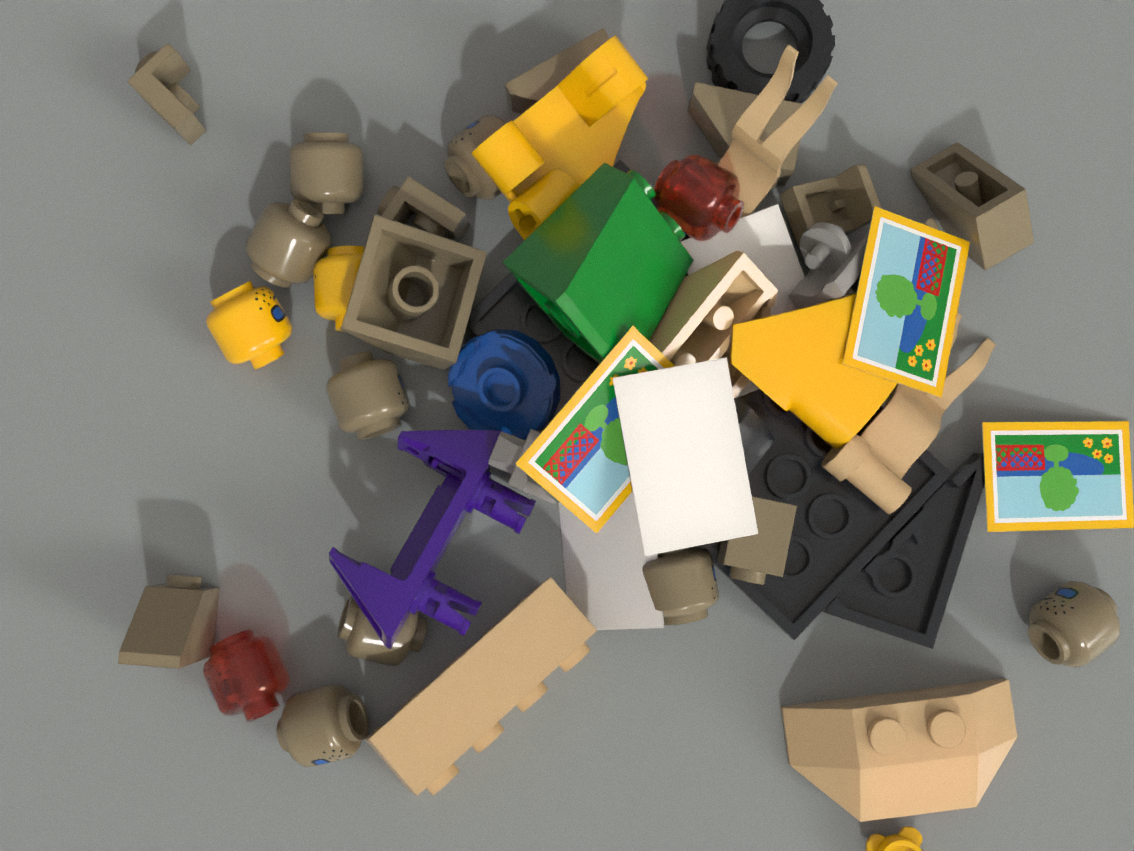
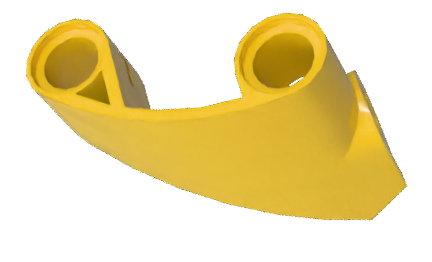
M616 35L583 60L543 98L517 119L509 121L471 153L510 202L508 206L510 220L524 240L603 163L612 167L614 165L630 119L640 97L645 92V81L649 79Z
M857 293L784 313L732 324L730 363L786 412L790 410L832 448L838 449L848 443L870 420L898 384L842 364Z

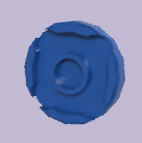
M494 329L470 339L460 349L457 363L452 365L448 372V388L452 386V394L455 399L452 405L457 416L470 430L502 431L526 440L530 429L539 432L553 418L560 401V377L552 357L537 340L517 330Z

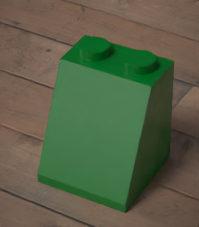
M603 163L502 262L563 335L599 364L632 326L649 341L694 261L680 242L685 237L681 227L667 213L659 212L651 202L656 193L646 179L633 169L624 173L606 163Z

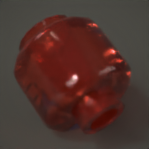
M692 154L686 156L681 161H671L662 171L654 189L656 193L654 200L658 202V211L667 213L677 222L685 235L700 242L712 239L720 231L729 233L739 221L744 209V202L739 200L740 182L737 175L701 155Z
M245 630L219 641L209 649L211 657L203 666V676L221 714L236 716L243 713L246 721L251 722L280 707L276 697L288 688L290 676L274 641L270 637L255 636L253 630Z

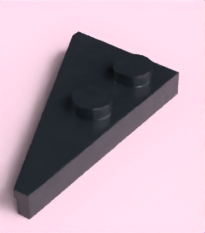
M972 453L822 612L933 649L985 484L984 454Z

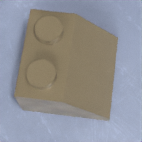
M374 215L341 330L389 354L441 370L456 364L487 252Z

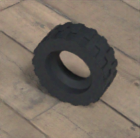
M725 0L719 14L717 13L706 48L708 50L707 68L708 70L711 69L713 75L711 80L714 85L757 95L762 92L774 74L761 73L752 68L743 55L742 42L748 30L756 24L776 22L785 26L792 33L796 41L797 51L799 52L795 62L794 76L784 100L802 104L809 98L812 91L816 90L833 58L831 56V52L835 47V35H832L831 31L833 23L830 15L827 16L824 12L822 2L820 0Z

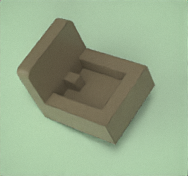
M865 164L853 165L836 177L792 186L780 194L798 247H800V239L803 233L815 223L826 222L838 225L844 229L846 235H849L871 223L874 206L882 209Z

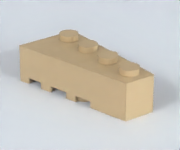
M550 577L487 630L477 643L472 644L445 667L431 684L428 683L403 704L394 714L395 716L384 726H378L365 740L408 791L418 796L423 790L427 789L433 796L459 773L460 770L454 762L471 746L477 753H480L505 730L498 721L511 709L517 706L521 712H524L546 693L548 687L542 681L558 666L564 672L569 671L590 652L591 649L585 641L597 630Z

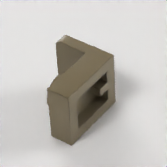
M168 43L159 51L147 54L138 63L135 74L127 82L191 146L207 130L193 115L200 106L178 85L190 72V68L180 54Z
M409 176L400 188L395 185L389 189L377 211V214L381 217L402 224H406L411 215L414 214L416 217L412 224L418 229L441 237L447 235L456 242H460L471 225L465 212Z

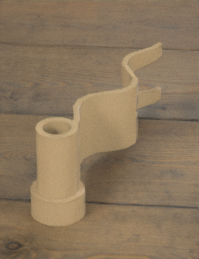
M788 45L784 50L771 80L735 124L731 134L733 140L723 158L709 174L702 186L696 181L692 182L681 193L674 204V208L679 212L682 211L681 214L690 221L695 217L704 219L707 225L702 230L703 232L746 217L754 212L780 176L783 161L821 115L838 84L828 75L805 103L764 142L759 139L765 126L784 100L794 76L795 62L799 53L791 45Z
M958 312L951 348L957 337L958 325L962 317ZM987 337L962 365L945 378L942 398L928 393L925 394L922 391L898 383L889 402L865 428L860 436L856 434L848 443L838 449L831 448L823 459L821 466L839 481L847 479L887 514L896 511L905 502L912 490L902 480L903 476L936 438L941 429V417L945 410L983 371L996 344Z

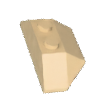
M735 251L684 277L649 342L675 367L727 357L733 395L736 398L750 380L730 363L732 324L770 316L771 307L775 306L778 290L743 252Z
M1006 678L781 706L788 764L860 822L977 807L1017 739L1009 679Z

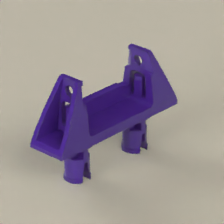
M401 431L398 436L397 449L404 450L421 459L427 467L446 478L441 486H437L390 568L391 574L389 575L365 562H358L339 552L334 547L330 550V564L385 647L391 649L410 613L415 615L418 610L458 631L462 636L466 635L471 622L454 609L476 616L482 602L478 599L474 600L435 579L437 573L434 570L467 512L471 514L475 509L513 529L515 533L520 534L526 518L517 512L530 516L536 504V500L529 499L491 479L492 472L490 470L492 466L488 464L489 458L502 431Z

